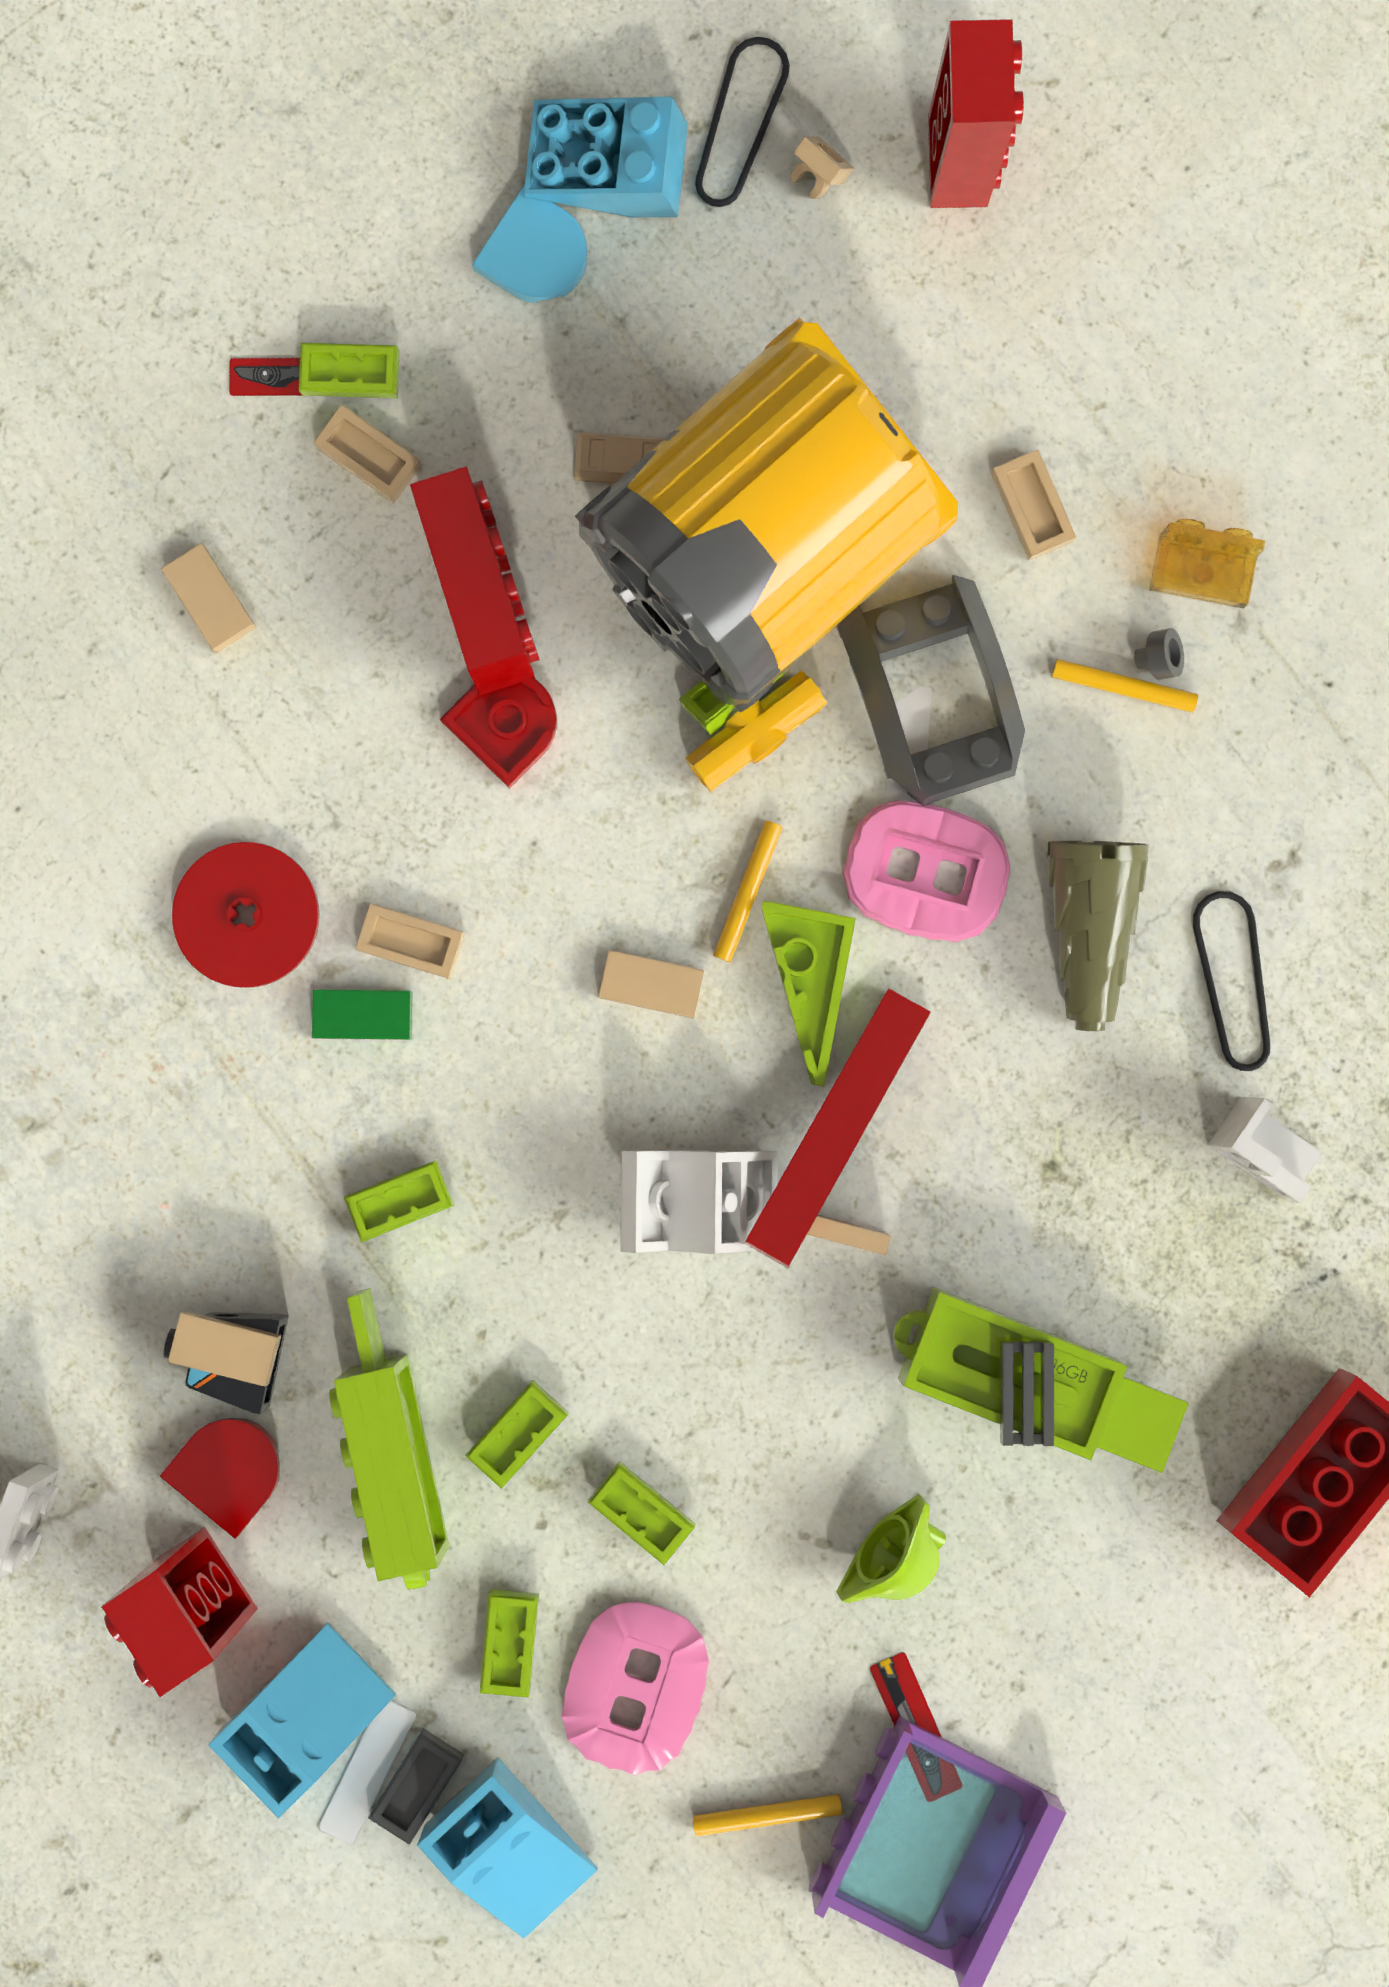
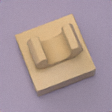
M804 137L794 151V154L803 162L794 167L790 180L793 183H800L809 171L812 172L816 177V185L808 196L812 199H819L827 193L830 185L844 184L855 168L820 137Z

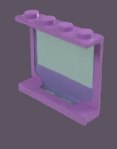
M899 1716L894 1728L887 1727L878 1741L875 1755L879 1759L872 1773H863L856 1786L853 1801L857 1802L849 1820L842 1817L833 1833L831 1846L834 1847V1850L827 1865L820 1862L813 1873L809 1884V1892L812 1893L814 1914L824 1918L830 1907L954 1970L959 1987H982L1064 1820L1066 1811L1058 1796Z

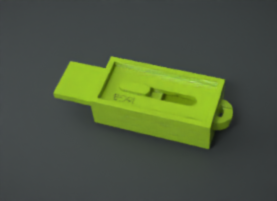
M936 1287L932 1288L924 1311L913 1310L906 1312L899 1318L894 1327V1343L900 1353L906 1357L898 1376L899 1381L904 1387L997 1424H1000V1341H1051L1054 1343V1446L1091 1461L1096 1448H1100L1163 1473L1189 1403L1124 1377L1127 1365L1116 1358ZM918 1324L913 1340L909 1343V1334L912 1328ZM1013 1352V1430L1022 1432V1352ZM1034 1353V1433H1041V1353Z
M371 1288L359 1290L347 1297L361 1365L348 1368L334 1380L335 1388L329 1391L330 1405L335 1419L342 1418L346 1438H341L340 1449L346 1469L353 1468L357 1487L351 1489V1500L357 1519L364 1517L368 1537L362 1539V1550L368 1569L375 1568L377 1582L402 1576L407 1590H414L427 1586V1581H430V1570L438 1568L449 1548V1542L408 1355L405 1354L386 1359Z

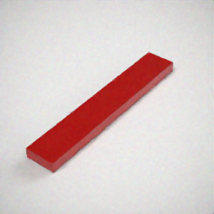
M888 988L744 1244L784 1267H789L931 1011Z

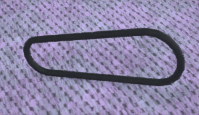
M753 37L746 39L735 47L729 58L695 182L697 194L703 202L710 206H727L738 198L788 79L790 64L787 53L780 44L770 38ZM757 44L766 45L774 49L780 56L783 65L782 75L733 193L724 199H713L705 193L702 183L736 60L747 47Z
M1217 891L1207 895L1198 903L1193 914V930L1224 1057L1235 1069L1253 1071L1260 1068L1270 1055V1035L1256 921L1251 905L1242 896L1231 891ZM1219 898H1228L1238 902L1245 910L1248 918L1263 1039V1053L1256 1062L1251 1064L1239 1063L1231 1055L1200 928V916L1203 909L1211 901Z

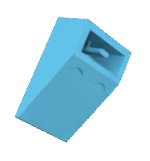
M673 97L534 100L524 195L528 198L632 218L678 217L688 123Z
M327 1623L220 1728L208 1746L279 1819L323 1775L396 1696V1693L344 1638Z
M499 1757L489 1764L424 1825L417 1844L451 1884L522 1938L529 1935L598 1870V1867Z

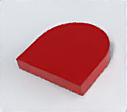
M534 678L481 696L474 684L439 719L509 789L548 751L556 735L557 713L555 714L553 700L546 688Z
M243 1418L219 1419L199 1429L166 1467L160 1477L236 1539L271 1497L278 1485L280 1461L276 1442L262 1426L251 1420Z

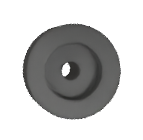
M1169 628L1150 632L1147 637L1146 648L1136 649L1134 652V661L1137 668L1149 667L1152 675L1157 680L1180 676L1184 668V650L1177 631Z

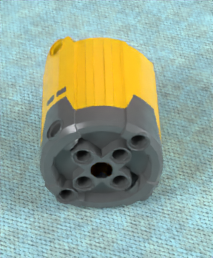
M799 317L774 338L760 355L611 487L608 486L575 515V518L579 521L580 537L593 551L600 565L614 583L613 592L638 625L651 636L664 652L670 650L692 673L704 682L717 700L727 705H734L739 712H742L758 701L773 686L774 681L919 550L944 534L958 519V501L819 324L804 322Z

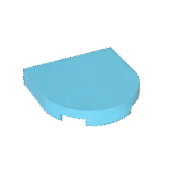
M523 185L473 262V269L508 293L527 302L538 303V301L566 296L579 284L586 270L587 245L584 233L575 218L553 202L526 197L524 195L525 185Z

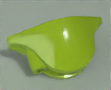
M920 1494L914 1496L885 1516L866 1536L836 1591L841 1601L852 1603L868 1598L907 1599L923 1591L932 1582L939 1568L940 1556L938 1549L944 1545L946 1535L943 1531L929 1523L930 1507L924 1497Z

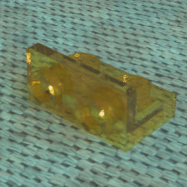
M1178 519L1176 523L1170 522L1159 535L1149 590L1244 609L1249 604L1257 557L1264 551L1266 541L1252 538V532L1240 528H1227L1220 532L1205 529L1203 522L1194 519Z

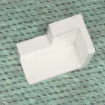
M1240 1097L1207 1145L1287 1201L1302 1203L1312 1188L1304 1180L1321 1157V1152L1267 1115L1273 1103L1265 1098Z

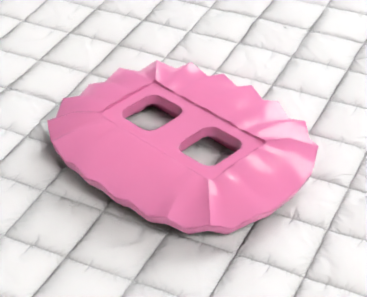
M896 800L874 807L856 825L853 838L847 850L843 876L848 898L860 910L863 916L907 935L920 936L930 940L959 942L979 936L997 918L1007 891L1010 863L1005 844L989 826L943 807L929 804L923 806L918 802ZM900 847L914 851L919 855L918 867L912 881L906 882L888 875L887 867L894 848ZM941 861H949L965 867L966 875L961 892L958 895L948 894L935 889L934 880Z
M628 1602L611 1606L602 1612L588 1628L570 1668L561 1715L567 1740L579 1749L585 1759L599 1762L609 1769H621L633 1775L645 1771H660L670 1760L679 1756L685 1740L692 1731L694 1720L700 1711L709 1663L702 1635L685 1617L650 1604ZM639 1648L657 1654L660 1657L661 1662L654 1680L646 1681L626 1673L625 1666L632 1649ZM618 1696L631 1698L645 1705L646 1709L638 1728H629L611 1721L610 1712L614 1700Z

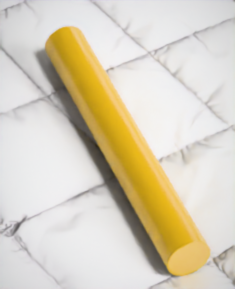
M1060 659L1055 660L1051 678L1191 713L1194 712L1198 701V694Z
M765 820L713 953V956L729 963L732 961L783 829L779 824Z
M836 1794L694 1815L693 1824L696 1837L843 1814L840 1795Z

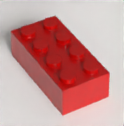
M1013 19L953 20L949 23L928 112L930 208L988 207L993 189H1000L1002 168H1007L1009 147H1014L1016 124H1022L1024 110L1023 91H1015L1014 85L1015 74H1020L1022 42L1021 40H1013Z
M466 466L410 484L467 670L480 696L522 683L521 681L527 679H535L531 663L540 661L526 618L517 621L518 617L525 616V612L512 573L502 574L510 571L511 567L483 481L473 483Z
M1338 1368L1216 1520L1309 1598L1389 1499V1401L1357 1375Z
M205 1527L155 1559L101 1606L106 1614L104 1621L109 1633L116 1641L125 1643L135 1659L133 1666L137 1676L145 1686L149 1688L153 1686L159 1697L212 1663L258 1610Z

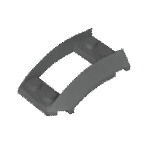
M952 575V584L862 613L859 605L837 625L838 634L842 638L847 651L850 666L872 725L887 779H893L907 790L909 796L924 806L1015 776L1025 728L999 642L975 581ZM968 634L988 690L998 726L910 754L895 701L881 662Z

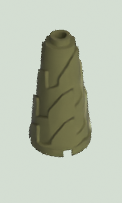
M1111 841L1048 842V880L1050 887H1053L1054 931H1058L1060 980L1064 981L1067 1019L1076 1021V1030L1105 1031V1022L1115 1021L1120 986L1125 983L1130 935L1135 934L1140 892H1143L1145 885L1149 844Z

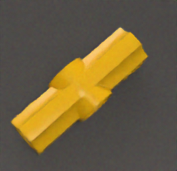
M801 670L763 700H758L746 710L735 713L724 724L725 728L705 741L695 751H692L685 760L702 785L711 793L749 763L756 764L770 755L788 739L787 735L819 713L826 706L827 702L814 681Z

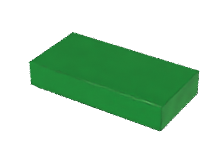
M313 990L312 1038L412 1040L413 992Z

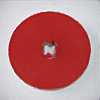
M255 842L226 844L200 857L181 879L172 906L174 935L181 952L189 963L207 978L238 988L265 986L284 978L294 971L310 952L319 927L318 898L306 872L295 860L282 851ZM240 904L249 908L254 905L256 906L257 910L252 914L255 921L252 926L245 923L236 924L235 920L240 916L237 910Z

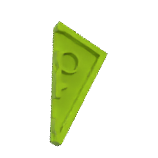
M763 901L762 914L811 1085L824 1087L856 918Z

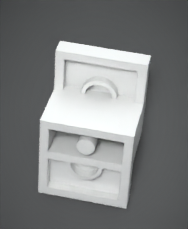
M688 1149L622 1151L620 1252L681 1251L723 1254L756 1251L744 1244L778 1184V1151Z
M40 1463L8 1482L3 1499L0 1501V1580L9 1573L14 1574L19 1566L25 1562L29 1563L36 1554L42 1536L36 1532L42 1514L48 1515L59 1491V1487L53 1485L58 1473L57 1469Z

